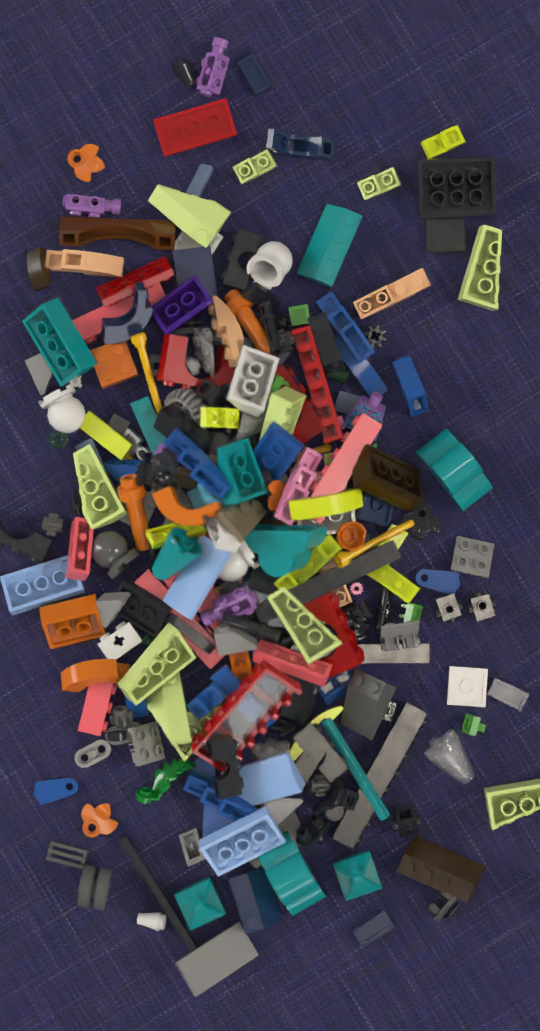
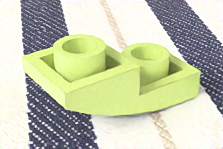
M266 149L256 156L235 165L233 169L241 184H244L277 167V164L269 149Z
M394 167L357 182L364 200L402 185Z

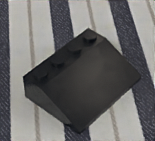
M493 155L416 159L419 218L496 215L495 157Z

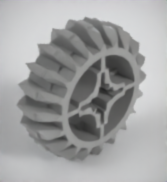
M179 388L166 396V400H164L165 405L162 408L174 404L200 425L201 407H206L207 404H204L203 398H199L198 394L194 393L192 389Z

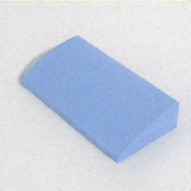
M201 535L198 540L202 547L200 557L180 570L162 600L190 620L195 616L232 554L229 551L215 549L212 540L204 535Z
M68 555L0 576L9 612L12 616L85 593L81 580L66 578Z
M289 752L241 765V769H239L240 777L244 781V788H242L243 794L238 796L252 806L301 793L305 786V782Z
M267 806L198 840L200 851L217 876L286 843L278 824Z

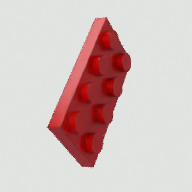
M226 98L153 120L164 158L237 136Z
M163 256L122 275V277H117L96 287L104 307L113 306L125 297L130 298L134 296L135 282H143L145 289H150L160 281L165 282L174 275V272L166 256Z

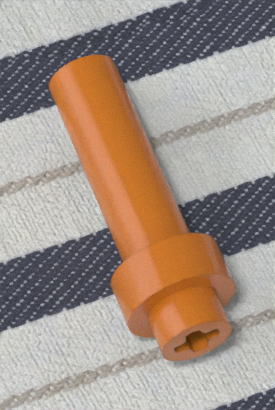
M239 289L231 290L224 296L227 302L226 305L235 318L238 319L256 349L272 355L265 329L251 309L254 304L245 299Z
M127 474L120 478L121 485L117 487L119 500L126 504L136 550L145 551L149 549L148 538L145 534L149 526L142 500L146 496L144 484L137 486L136 474Z

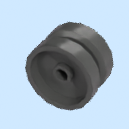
M84 865L78 887L77 907L88 908L91 898L94 897V909L105 911L112 869L102 867L99 870L98 878H95V866Z

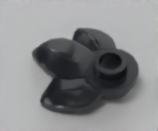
M421 503L414 507L413 511L406 513L403 518V523L408 520L414 521V526L411 527L412 534L418 541L422 540L428 534V531L433 533L440 532V520L436 515L432 514L431 507L426 503ZM424 510L426 515L421 516L419 511Z

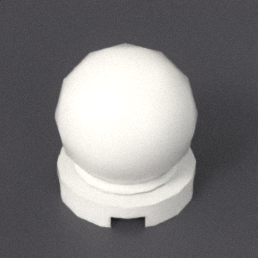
M275 241L262 245L247 264V274L250 273L254 279L253 283L257 282L266 289L279 286L284 276L290 271L293 263L289 248L283 243Z
M72 384L67 385L66 390L61 392L58 389L45 396L43 401H39L42 409H48L47 417L49 423L55 430L61 433L69 434L77 431L85 420L84 406L78 399L72 397V394L76 392Z
M245 541L239 546L236 553L230 552L232 554L218 578L226 582H234L241 579L247 573L248 567L252 566L256 569L260 566L258 561H253L256 557Z

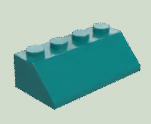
M326 204L296 274L332 289L362 220V215L346 208Z
M59 298L43 303L22 321L61 387L88 372L98 364Z

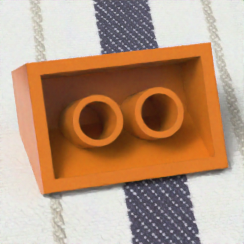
M96 594L39 607L41 624L50 649L100 638L106 634L99 615Z

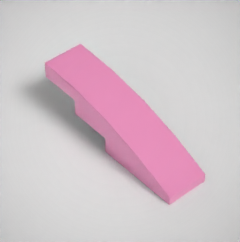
M307 446L304 447L287 481L274 517L290 526L293 524L294 520H291L289 501L306 498L309 495L308 489L316 476L314 472L323 457L321 454Z

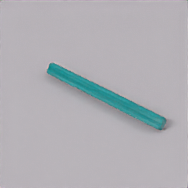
M331 718L325 719L322 722V726L338 752L342 753L349 761L346 765L379 819L384 820L388 818L390 813Z

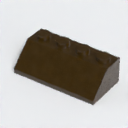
M369 444L364 445L352 470L354 487L405 511H409L424 502L421 471L419 468Z
M416 836L404 853L397 872L462 901L473 902L486 866Z

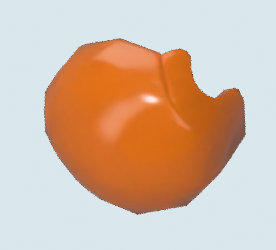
M347 521L341 524L337 530V543L343 549L349 551L356 550L365 543L366 529L358 522Z

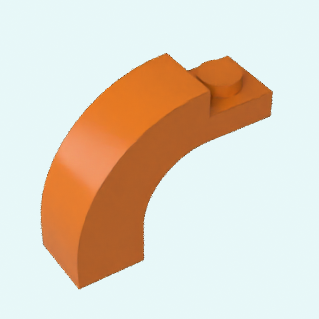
M167 487L152 493L155 503L162 514L169 520L185 526L208 524L206 516L208 519L213 518L223 509L220 502H214L199 509L189 510L180 503L174 487Z
M96 659L74 664L61 672L62 691L80 692L84 688L98 683L118 684L129 671L130 664L117 663L116 659Z

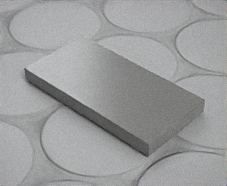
M237 922L175 963L193 995L198 996L257 957L258 953L247 934H245L241 923Z

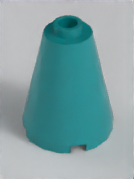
M173 528L169 532L152 566L155 578L167 580L200 557L202 547L194 536L190 538L186 535L188 531L181 528Z

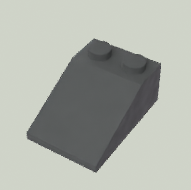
M355 669L347 687L341 725L372 740L397 687L359 669Z

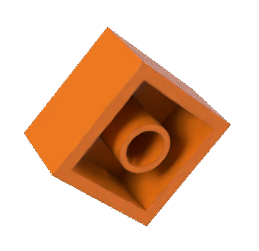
M126 341L106 344L90 350L98 363L94 368L103 389L139 376Z

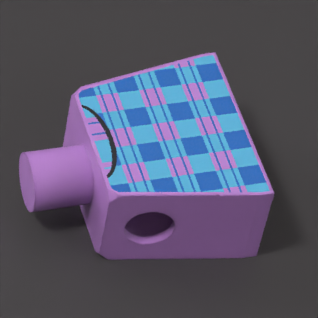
M375 391L372 392L370 398L361 396L347 414L343 426L352 430L354 428L351 425L357 415L361 417L362 413L381 424L386 406L380 403L383 396Z

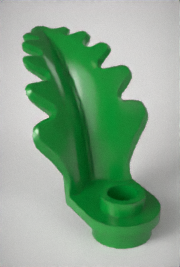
M173 759L171 765L165 762L163 770H156L152 788L141 787L136 790V800L143 804L159 801L162 794L169 789L170 782L176 780L177 775L184 773V770L187 771L190 768H195L196 764L189 762V760L184 762L183 759H179L178 762L176 759Z

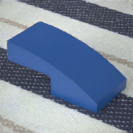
M214 681L192 699L186 707L200 720L217 704L223 701L228 694Z

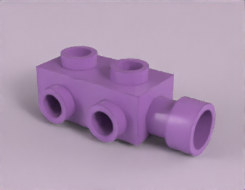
M214 37L212 53L207 52L205 58L201 61V74L196 79V89L201 91V95L211 97L212 94L220 95L230 58L223 55L228 45V41L225 39Z
M67 194L63 196V207H65L67 212H70L69 215L80 217L81 214H88L90 218H100V216H105V211L120 215L121 199L113 198V200H106L97 196Z
M247 585L237 588L227 595L219 596L213 600L214 609L202 611L200 615L207 627L214 624V621L218 619L222 622V618L226 617L224 616L225 612L236 616L243 614L251 615L257 608L256 602L259 600L255 591L251 592Z

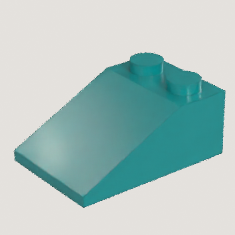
M248 438L217 448L218 469L231 485L229 490L222 496L226 508L268 493Z

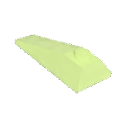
M159 184L148 200L189 237L205 248L213 242L231 211L214 200H206L197 195H189L180 192V190Z
M91 444L73 453L82 501V512L91 530L114 523L128 515L125 503L119 500L118 491Z
M178 672L146 697L148 710L162 727L164 734L172 745L192 741L180 672Z

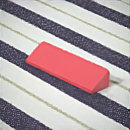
M260 639L257 649L253 653V661L260 664L265 659L267 663L283 673L325 687L333 666L318 659L308 664L302 653Z

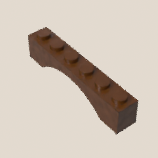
M61 217L59 242L60 246L79 247L97 240L127 239L146 244L154 249L175 250L176 224L170 220Z

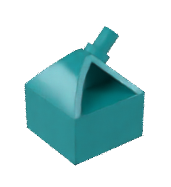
M369 849L333 861V866L346 901L382 889Z
M210 876L174 894L190 931L226 914L225 907Z

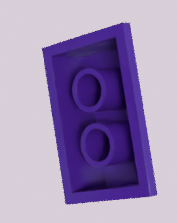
M194 275L152 306V315L167 335L214 301L196 275Z

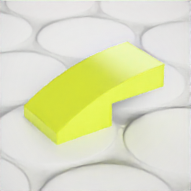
M458 125L423 140L421 146L427 158H434L464 144L465 140Z
M201 407L200 427L239 429V409Z

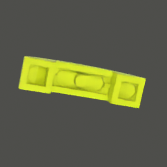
M351 488L342 490L339 493L289 501L291 520L325 517L363 507L362 490Z
M328 534L323 543L311 551L310 560L304 568L280 577L274 583L278 589L285 587L289 590L311 579L334 558L335 554L341 551L342 547L331 534Z
M341 705L329 708L309 722L314 725L315 723L319 724L324 718L334 720L344 708ZM295 740L289 752L293 761L303 752Z

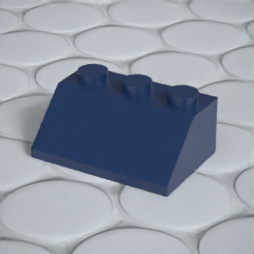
M263 866L229 876L245 934L263 930L283 921L272 884Z

